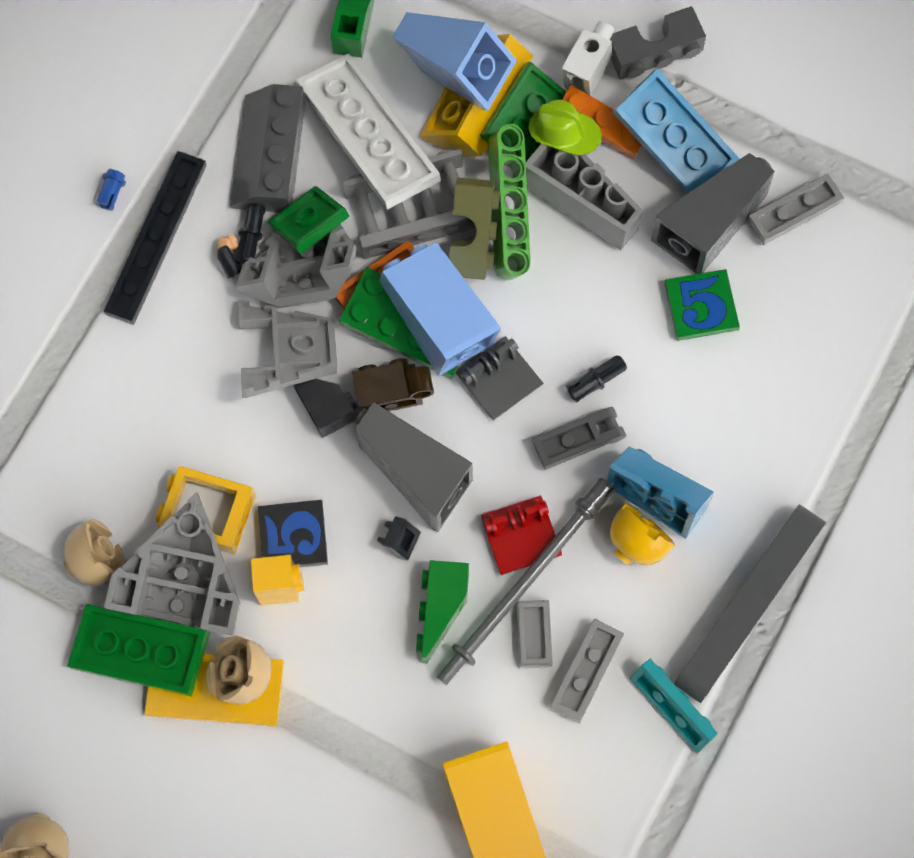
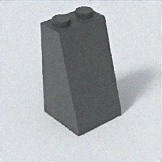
M748 153L660 211L655 217L651 241L696 274L704 273L747 221L748 216L766 198L775 170L772 169L765 159L761 157L756 158L751 153Z
M373 402L368 410L364 408L355 421L360 448L429 526L436 532H439L473 481L472 462Z

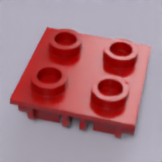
M541 495L480 515L501 576L531 566L556 536L548 515L547 503L543 501ZM560 550L554 558L562 556V551Z

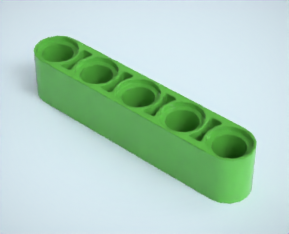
M506 124L491 134L488 150L490 180L495 181V190L500 191L499 209H493L492 221L497 222L496 240H493V251L495 252L494 268L497 275L503 280H513L524 275L529 270L531 258L525 139L522 130L517 125ZM502 134L509 137L511 147L503 144L501 140ZM503 165L510 167L513 173L512 178L505 176ZM505 196L512 198L514 209L506 206ZM507 226L515 231V240L508 238L506 234ZM509 257L513 258L517 263L516 272L512 271L508 266L507 261Z

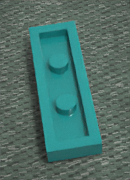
M651 658L643 663L630 678L635 686L697 754L719 734L712 727L711 722L705 716H702L691 704L687 695L672 683L665 671L657 666Z

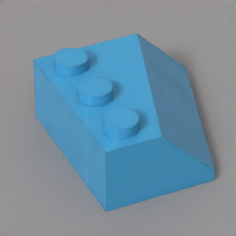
M630 446L612 463L607 477V481L615 488L616 493L685 539L707 510L714 491L654 460L644 450H635Z

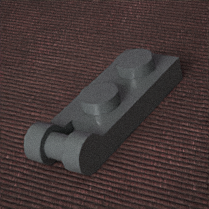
M614 407L605 408L532 438V443L544 470L624 439L627 435L623 427L619 426L615 419L617 414ZM604 424L607 431L600 434L596 425Z

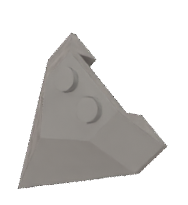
M341 224L302 254L278 234L274 233L264 243L266 249L257 258L250 257L243 264L236 288L241 293L279 308L336 298L351 271L357 248Z
M196 492L175 515H172L135 551V554L122 567H119L111 575L104 608L234 635L240 600L199 494Z

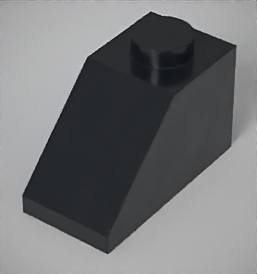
M313 379L293 385L322 438L356 421L354 409L358 408L349 391L343 393L339 384Z

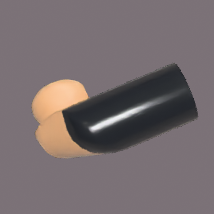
M229 234L226 237L222 236L217 242V259L228 279L241 272L231 252L238 249L239 245L234 234Z

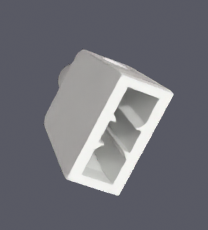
M599 21L593 32L587 29L582 31L561 68L565 88L569 89L570 85H573L586 94L593 96L612 56V42L610 38L615 29L611 25Z

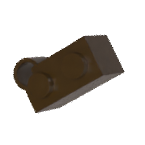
M406 358L390 361L389 365L379 367L373 364L364 365L358 368V371L352 372L360 412L364 408L368 410L373 402L387 411L423 405L422 399L434 394L429 367H415V363L408 364Z

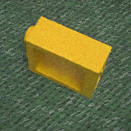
M179 466L177 473L171 474L168 480L166 491L169 495L166 503L161 504L156 514L157 526L160 528L172 515H175L187 481L234 494L236 497L222 536L214 534L220 551L235 555L256 497L253 488Z

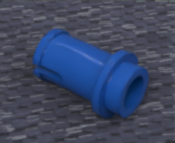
M108 169L107 173L102 175L104 181L95 200L97 206L102 204L100 208L109 211L114 210L120 189L126 184L123 173L114 169Z

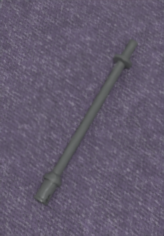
M600 477L586 496L579 498L575 502V514L462 647L453 644L452 650L456 654L437 676L443 684L447 685L466 662L474 666L476 661L472 657L473 653L586 520L597 518L599 515L598 510L616 491L608 481Z

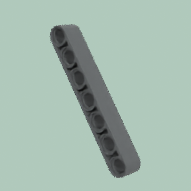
M800 504L796 507L674 682L676 687L699 703H702L816 539L826 521Z

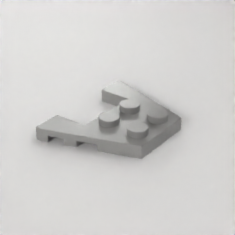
M238 300L239 329L272 328L274 367L241 368L242 398L252 397L337 373L333 318L294 311L292 315L276 311L275 306L265 304L263 308L250 306V301Z

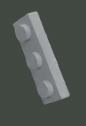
M827 173L750 214L748 222L763 245L841 204L844 196Z
M594 618L550 706L551 709L578 723L581 722L624 635L623 632Z

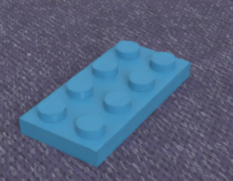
M658 68L653 70L612 111L686 194L739 160L738 156Z

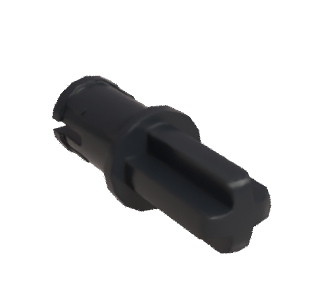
M247 204L243 227L238 230L240 241L236 261L241 265L250 257L255 258L258 241L263 237L261 227L266 209L258 204Z
M614 356L595 369L590 367L588 369L589 372L566 385V389L571 398H574V401L577 403L597 389H604L605 383L627 370L626 363L621 356Z

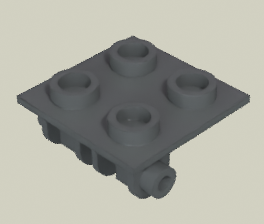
M506 336L455 372L493 421L544 384L517 351L519 347L515 340L512 338L508 340Z

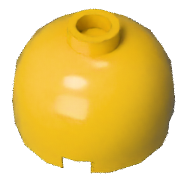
M625 503L615 515L610 527L611 541L617 547L614 554L627 565L632 561L639 565H653L661 561L675 546L672 538L651 519L647 520L641 516V512L638 509Z

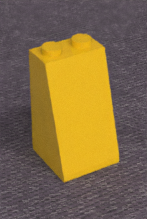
M508 741L442 763L444 774L473 858H546Z

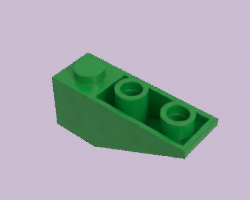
M339 0L330 35L333 54L346 55L349 53L353 57H363L374 0Z
M430 560L429 570L423 569L421 588L427 589L426 602L420 601L419 621H424V633L417 634L416 653L422 654V663L428 664L467 603L469 563Z

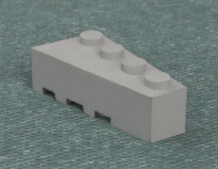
M541 144L526 161L528 190L619 250L624 248L639 229L643 210L617 183L613 184L605 175V170L598 163L594 164L586 155L568 154Z

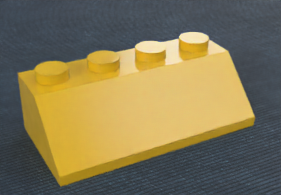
M511 34L497 35L516 58L517 62L489 110L484 111L445 87L419 137L445 150L452 149L454 151L461 149L463 157L481 156L488 148V142L479 135L524 64L531 61L533 55Z

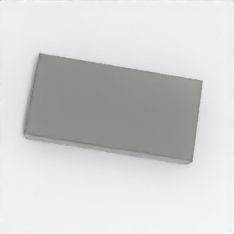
M549 600L517 601L519 668L552 667Z

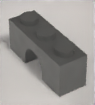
M693 6L664 15L662 31L665 38L660 41L652 42L644 39L636 25L613 33L610 38L612 42L611 61L619 79L626 77L635 78L642 75L646 70L655 67L664 68L677 59L683 57L687 59L693 58L703 51L706 34Z

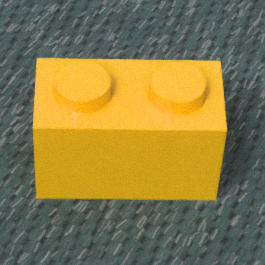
M291 555L251 559L253 592L260 605L299 601V592L304 591L303 573L300 572V565L294 564Z

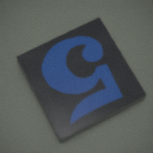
M322 499L258 506L262 558L291 555L294 564H299L300 567L328 565Z

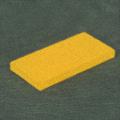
M204 653L192 697L148 687L145 716L278 727L285 662L281 659H270L272 665L271 679L264 693L254 702L233 705L218 700L216 696L211 695L208 691L206 681L207 668L210 661H216L218 654Z

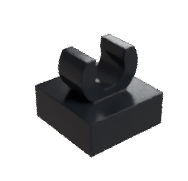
M395 516L393 522L387 521L384 524L389 529L386 537H378L377 541L396 557L408 561L421 531L406 519Z

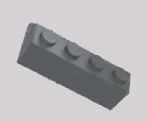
M271 84L245 95L230 209L246 210L247 204H258L266 209L265 212L280 213L292 204L306 105L303 86Z

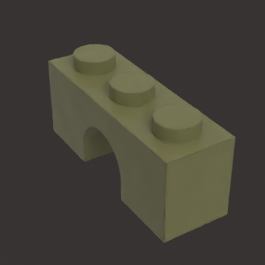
M458 177L455 183L453 215L470 218L477 230L476 234L471 238H453L450 245L449 259L463 278L485 280L487 270L493 271L495 252H489L490 240H496L497 222L492 221L493 209H499L500 191L495 190V181Z

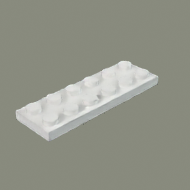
M349 53L296 80L297 86H303L306 100L386 209L441 181L438 170Z

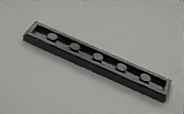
M177 151L104 309L105 315L132 325L135 324L207 166L206 160Z

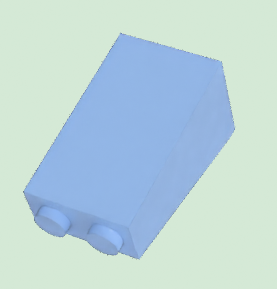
M406 12L392 36L426 75L484 111L489 110L517 62L516 58L486 22Z
M435 242L428 247L426 244L416 247L410 252L411 256L402 261L398 258L383 267L384 271H382L379 282L439 377L490 348L501 328L438 243Z

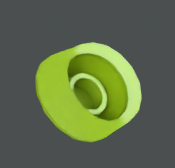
M553 100L547 104H542L539 111L532 116L529 122L530 134L536 142L568 154L587 155L595 151L601 143L602 133L598 124L592 118L579 113L570 102L565 100Z

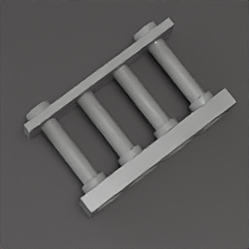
M446 149L437 153L436 156L429 157V160L439 173H445L454 201L455 183L459 177L456 169L463 167V153L461 149L454 151ZM356 174L342 182L345 198L356 197L366 233L359 237L364 259L389 253L408 240L414 246L476 228L470 218L453 215V210L445 213L438 212L429 187L419 192L426 214L424 219L413 222L408 220L403 202L391 207L396 221L395 226L385 230L378 229L368 197V193L374 191L361 174Z

